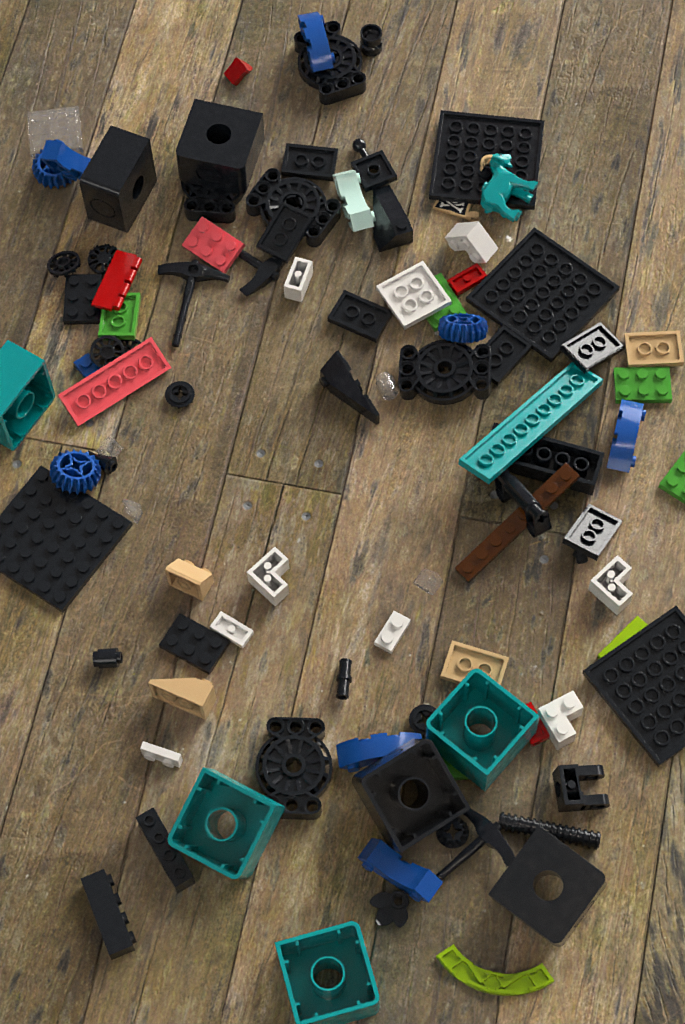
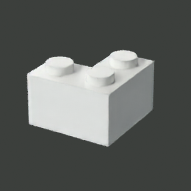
M479 221L457 223L445 237L451 249L454 251L465 250L474 263H487L498 249Z
M274 547L247 571L248 582L274 606L279 604L289 594L288 584L281 578L289 569L288 558Z
M618 555L590 580L588 589L616 615L631 603L633 593L623 585L630 577L632 568Z
M574 691L538 708L537 713L548 731L550 740L556 750L575 741L576 732L570 721L582 715L583 705Z

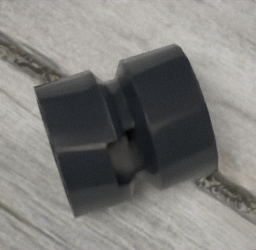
M376 24L363 26L360 31L361 52L369 57L379 55L382 51V29Z

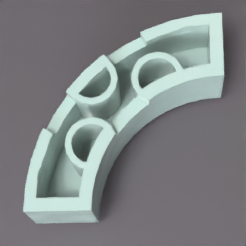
M349 170L333 174L338 197L344 202V204H341L345 218L351 221L348 222L351 230L356 232L374 227L375 215L367 206L359 185L361 183L359 173H356L355 170Z

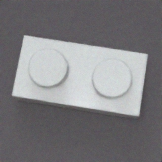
M220 611L210 625L212 631L229 639L242 649L254 634L252 629Z
M393 611L374 641V645L392 654L410 625L411 619Z
M144 741L140 749L145 759L155 761L156 759L167 767L173 768L176 766L180 768L183 761L180 753Z

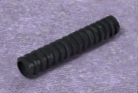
M504 812L500 813L498 823L505 831L511 830V833L517 831V834L522 832L524 835L530 834L531 836L539 825L562 841V843L568 842L570 845L575 843V846L580 844L581 847L588 846L589 849L594 847V850L599 848L601 838L599 831L594 833V830L589 832L587 829L581 830L580 827L574 829V826L569 828L568 825L562 826L560 823L555 825V822L550 824L549 821L545 823L541 819L536 821V818L531 820L530 817L526 819L523 816L517 817L516 814L511 816V813L507 815Z

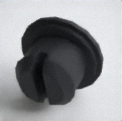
M576 550L573 552L572 556L576 557V563L583 564L588 561L586 555Z

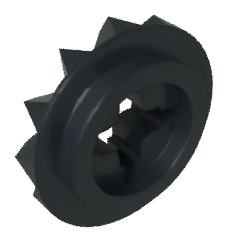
M184 381L170 384L165 391L166 401L171 407L174 406L178 409L180 407L187 408L190 403H193L195 397L193 387ZM181 390L184 396L179 400L175 395H179Z
M427 704L415 707L409 715L410 728L415 733L425 736L426 725L419 722L422 721V715L428 719L436 708Z
M457 817L436 830V836L443 846L452 849L459 848L468 840L469 829L467 823L460 817ZM451 824H453L455 830L459 831L455 833L454 839H452L451 833H447L450 830Z

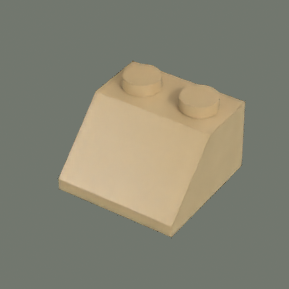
M178 558L165 569L169 586L202 601L214 583L213 575L208 569H200L189 560L183 561Z

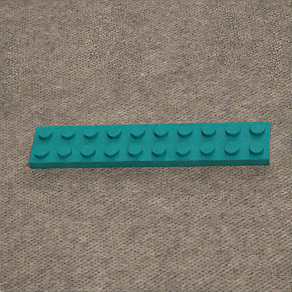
M571 362L459 459L458 464L487 484H490L599 388L603 383V379L591 371L584 374Z

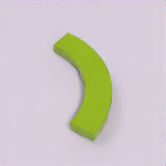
M454 944L436 955L441 965L457 980L475 990L491 995H525L554 983V979L543 963L526 971L503 974L485 970L474 965L459 952Z

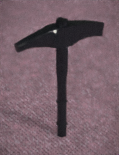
M242 250L238 256L258 270L252 280L239 290L247 297L265 287L272 280L277 281L280 275L279 272L285 262L275 257L261 262Z
M197 260L158 265V275H174L187 280L173 335V347H179L195 283L210 280H220L227 283L230 281L229 275L200 264Z
M473 809L463 813L474 825L478 837L438 872L436 876L442 881L485 844L496 850L501 855L506 867L509 866L515 855L500 833L502 830L498 822L492 823Z

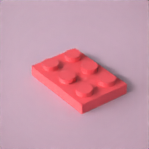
M203 216L182 244L185 249L225 274L245 247L244 243Z

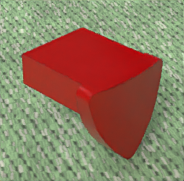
M236 57L223 74L233 85L237 86L252 71V67Z

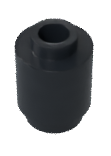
M118 648L98 649V651L93 652L94 667H99V669L118 668L119 664L123 662L122 652H119Z

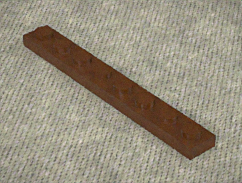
M565 463L532 496L540 503L541 508L546 510L580 478V475ZM518 507L455 567V570L468 583L527 528L525 512Z

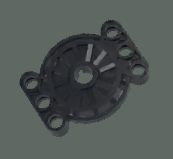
M329 21L324 25L330 52L334 53L335 63L331 69L311 71L306 46H309V43L303 39L300 31L294 35V48L299 53V74L305 83L319 90V101L323 105H330L363 94L366 91V75L361 72V51L353 41L341 36V25L337 21Z
M275 168L268 169L246 197L247 213L253 217L261 215V219L266 227H268L282 202L297 207V209L313 216L314 220L304 235L310 247L320 246L341 217V203L337 199L326 200L321 188L310 180L298 177L281 179L280 171Z
M181 181L182 192L187 199L184 202L185 216L189 221L198 222L202 216L212 223L229 224L235 221V205L242 200L246 192L236 194Z
M443 339L431 342L419 351H417L415 346L409 344L403 346L400 350L398 387L400 396L404 400H412L418 394L427 402L437 405H451L463 401L472 393L480 400L487 399L491 394L492 355L491 349L487 344H479L472 350L465 343L451 342ZM445 367H448L450 372L442 374L441 372L445 371Z
M272 717L266 724L270 739L261 747L256 759L255 769L258 784L266 797L286 807L280 819L316 820L322 814V805L319 797L327 790L333 773L330 752L323 741H321L326 734L325 724L318 718ZM274 726L281 727V729L278 732H273L271 730V728ZM296 726L301 728V730L296 733L291 731V729ZM314 727L321 729L318 733H313L311 730ZM321 748L326 753V756L323 755ZM293 760L297 761V764L301 766V769L295 773L287 770L288 766L293 764ZM260 762H261V763H262V770L259 772V765H260ZM329 764V773L327 774L325 766ZM261 780H265L267 788H265ZM290 804L297 805V809L294 811H289L287 807ZM310 805H316L318 807V809L313 812L309 811L307 808Z

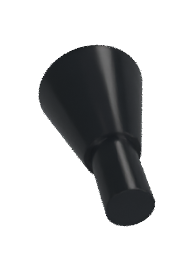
M87 451L89 456L94 455L95 460H99V465L106 474H111L116 470L118 466L116 457Z

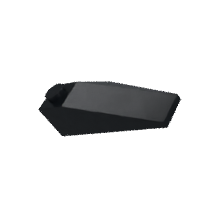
M390 185L373 189V212L376 219L373 222V239L378 251L383 252L413 243L412 226Z
M339 350L336 351L320 370L319 381L321 385L374 424H379L380 418L377 409L367 394L363 395L359 380L353 379L350 372L352 369Z

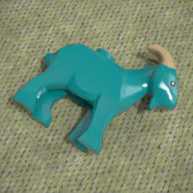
M498 153L485 155L480 160L479 169L482 171L484 167L489 165L493 177L489 182H485L481 189L480 204L485 210L484 213L489 214L493 211L512 222L514 220L518 221L522 211L508 208L506 202L512 195L529 204L534 196L529 190L533 192L538 186V182L523 180L508 171L505 167H513L510 163L511 155Z

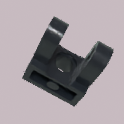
M558 765L552 773L559 812L600 810L610 806L607 794L584 795L580 789L579 781L599 780L605 777L603 765Z

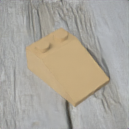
M150 679L148 683L152 697L205 720L217 700L214 686L206 679Z

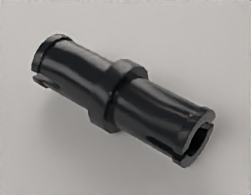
M347 658L339 660V674L336 676V681L338 682L336 698L340 700H347L349 698V685L352 682V677L350 676L352 660Z

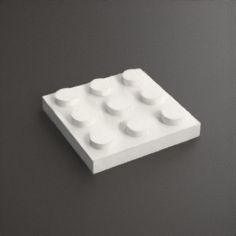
M424 261L376 286V290L404 330L452 304V300Z

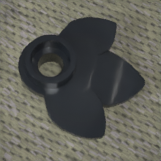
M394 891L391 894L380 892L371 898L370 904L379 909L376 915V924L378 926H387L392 922L399 928L405 925L408 920L406 908L409 904V898L403 891ZM396 899H401L402 904L396 905L394 901Z

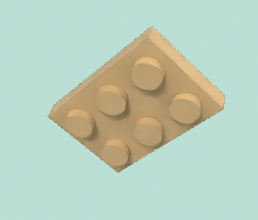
M680 330L624 333L627 367L683 366L684 358Z
M452 640L440 679L459 684L471 670L480 669L501 685L509 657Z

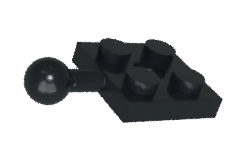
M358 138L353 141L352 147L354 151L359 152L362 158L350 162L351 168L356 173H359L361 178L360 184L365 192L397 180V175L383 150L368 155L366 142L363 139ZM371 169L378 170L377 173H371L369 171Z

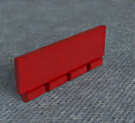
M116 250L91 306L108 311H119L137 274L136 271H138L142 263V259L135 254Z

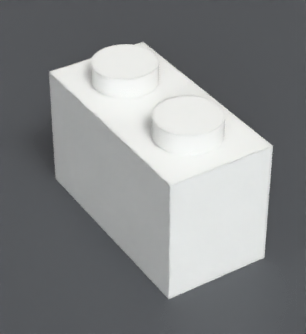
M295 257L284 284L285 298L298 302L303 301L313 275V261Z

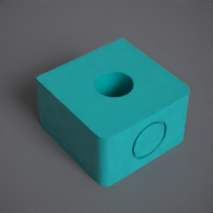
M7 340L0 349V444L14 451L51 405L55 398V392L45 360Z
M473 669L427 719L425 739H429L434 743L443 759L483 791H486L536 734L539 715L482 670ZM474 724H484L491 729V732L485 735H477L470 731L469 727Z
M203 767L168 835V843L171 847L231 879H248L253 874L286 807L214 769ZM229 811L235 818L236 826L232 835L225 839L220 835L217 823L220 816Z
M349 921L275 942L295 1024H346L374 1016L379 1012V992L358 923ZM325 969H334L342 976L341 982L329 989L318 986L315 978L319 972Z

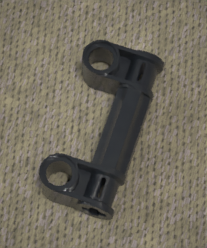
M508 468L494 479L495 491L500 501L505 503L513 499L525 512L526 527L532 537L536 538L552 528L549 513L541 508L540 503L516 476L510 474Z

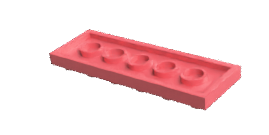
M150 337L57 396L77 427L162 375L171 369V366L153 338Z

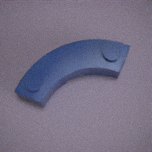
M318 11L297 15L300 32L303 39L309 43V46H306L311 71L316 72L333 68L335 56L334 53L330 52L323 15H320Z
M58 139L46 140L41 160L52 170L57 168L64 173V177L75 182L77 179L80 180L91 158L73 151L63 141Z
M621 400L614 435L618 436L617 438L613 437L607 468L629 473L630 467L635 466L637 456H633L637 434L640 421H644L646 410H643V403Z
M399 732V735L387 736V733L370 735L371 739L359 740L354 738L336 745L339 768L347 769L348 772H357L360 768L371 765L411 739H422V735L420 733Z
M371 838L357 857L363 862L362 866L367 871H374L395 887L409 894L417 902L422 900L429 903L443 883L429 869L413 862L410 864L405 860H400L402 856L381 839Z

